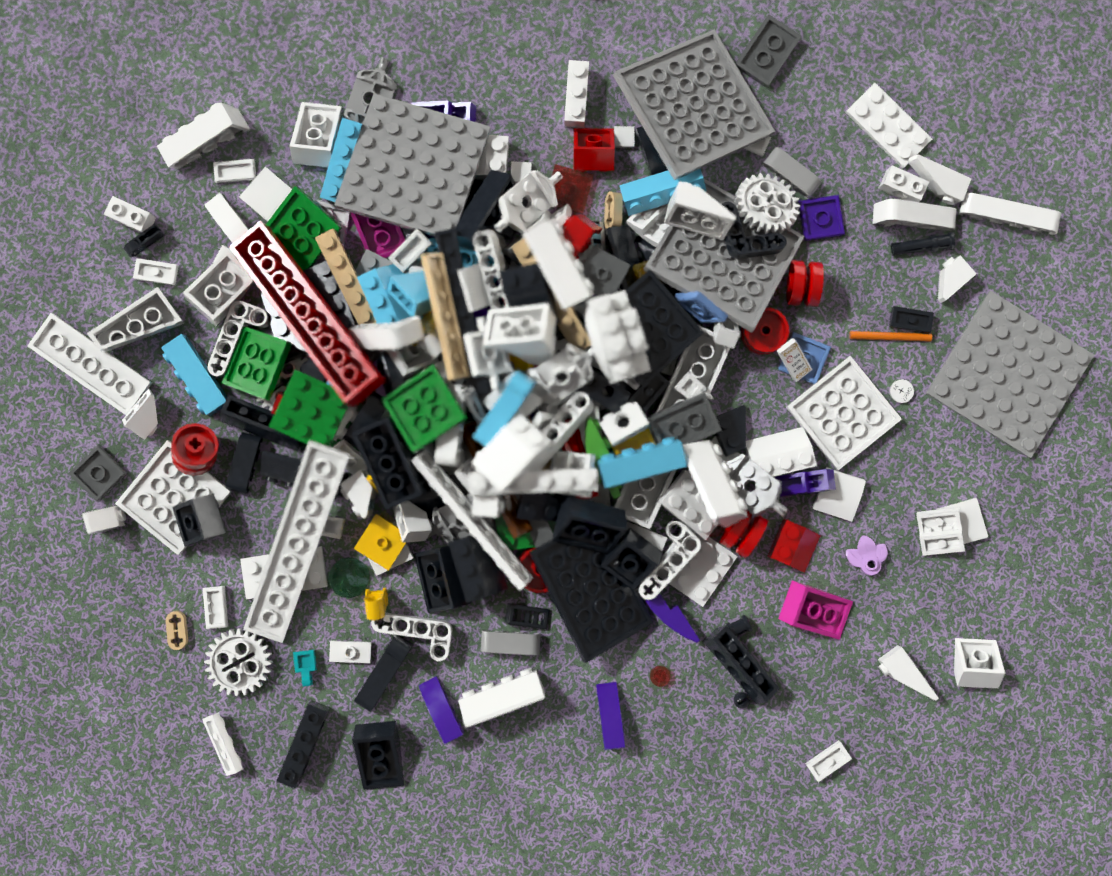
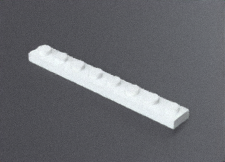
M425 450L412 460L416 469L428 480L430 486L439 493L443 501L454 511L457 518L469 529L471 535L480 542L483 549L495 560L497 566L506 573L512 584L519 590L525 587L533 578L485 519L482 516L472 515V504L438 464H435V460L428 451Z

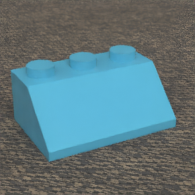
M394 264L375 268L357 277L377 323H396L411 317L388 293L390 277L405 274ZM423 314L419 316L420 320L425 319Z

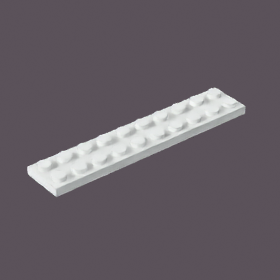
M312 440L309 441L243 630L283 643L350 454Z

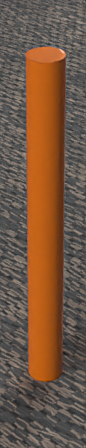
M850 331V339L931 342L932 334Z

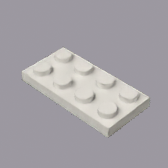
M876 83L845 112L902 169L908 164L909 158L917 155L932 140Z
M322 546L316 548L301 591L328 587ZM269 554L240 559L246 599L255 597Z

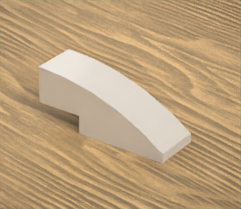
M221 193L205 204L209 213L232 243L249 231L243 220Z
M726 318L725 322H714V342L734 348L740 335L738 324Z

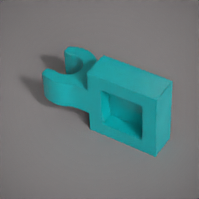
M315 649L293 652L295 673L301 672L302 687L313 685L311 671L317 670Z

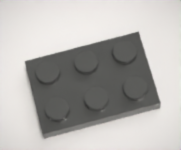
M768 14L735 64L739 70L768 88L802 36Z
M705 392L647 417L658 443H662V440L665 438L674 437L682 445L690 444L721 431V427Z

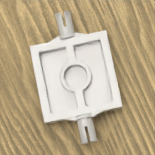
M485 317L476 319L479 331L464 335L473 377H490L492 389H498L501 387L498 375L507 374L512 371L507 351L484 348L483 340L486 320Z

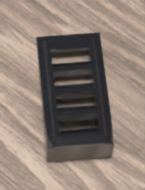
M386 351L382 352L376 361V365L386 380L383 383V387L387 396L405 384L406 381Z
M507 603L504 623L547 630L550 609ZM514 609H517L516 620H512ZM522 610H526L524 622L520 621ZM530 611H534L532 623H529ZM538 612H542L541 624H537Z

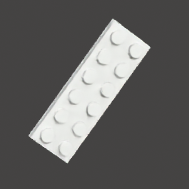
M50 313L28 344V347L125 415H127L152 384L151 381L108 351L101 352L91 339L53 313Z

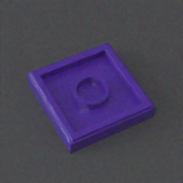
M839 195L798 201L804 241L845 235Z

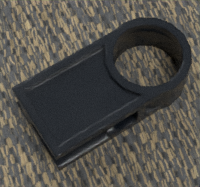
M153 224L126 243L124 250L129 257H135L164 237L165 234L160 227Z

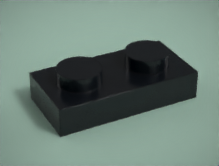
M893 306L889 327L931 333L934 312Z

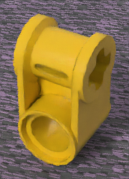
M387 588L376 591L365 590L364 601L368 620H379L385 616L388 606Z

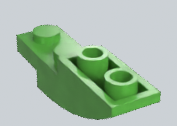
M589 415L585 422V448L587 454L596 455L594 468H597V481L600 484L602 482L596 460L601 459V456L605 454H610L608 449L611 446L606 437H601L599 431L602 429L597 419L592 420ZM621 484L608 487L614 499L621 496L619 490L623 488Z

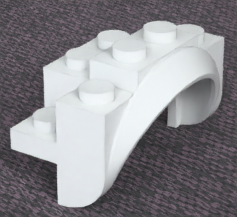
M626 291L611 295L606 294L585 302V320L589 338L598 363L610 384L651 371L645 350L648 349L636 310L630 307Z

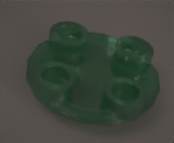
M347 557L340 559L333 564L329 571L328 580L330 587L335 594L341 597H357L365 591L369 583V570L363 562L356 558Z

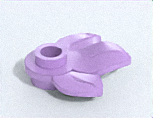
M865 535L860 538L857 549L846 550V557L849 563L854 567L861 568L863 573L869 576L879 573L881 563L887 558L888 554L885 544L876 546L874 541ZM873 562L875 567L869 568L867 563Z

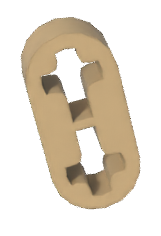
M609 192L606 195L605 228L622 225L623 197L621 193Z
M181 611L170 612L166 617L168 645L173 650H180L188 643L186 616ZM175 614L177 618H181V622L177 624L178 629H176L175 622L171 621ZM176 632H178V637L183 639L179 646L173 642V639L177 637Z

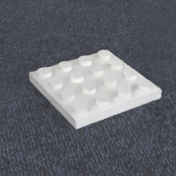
M851 356L847 357L786 406L836 470H840L902 420Z
M167 440L115 504L173 552L181 555L187 546L184 547L172 507L193 498L213 493L220 507L232 491L226 489V486L209 472L203 475L192 476L179 471L172 463V442Z

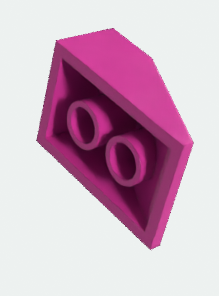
M350 212L365 250L368 249L387 258L405 241L400 226Z
M792 580L778 619L792 626L840 640L853 601Z

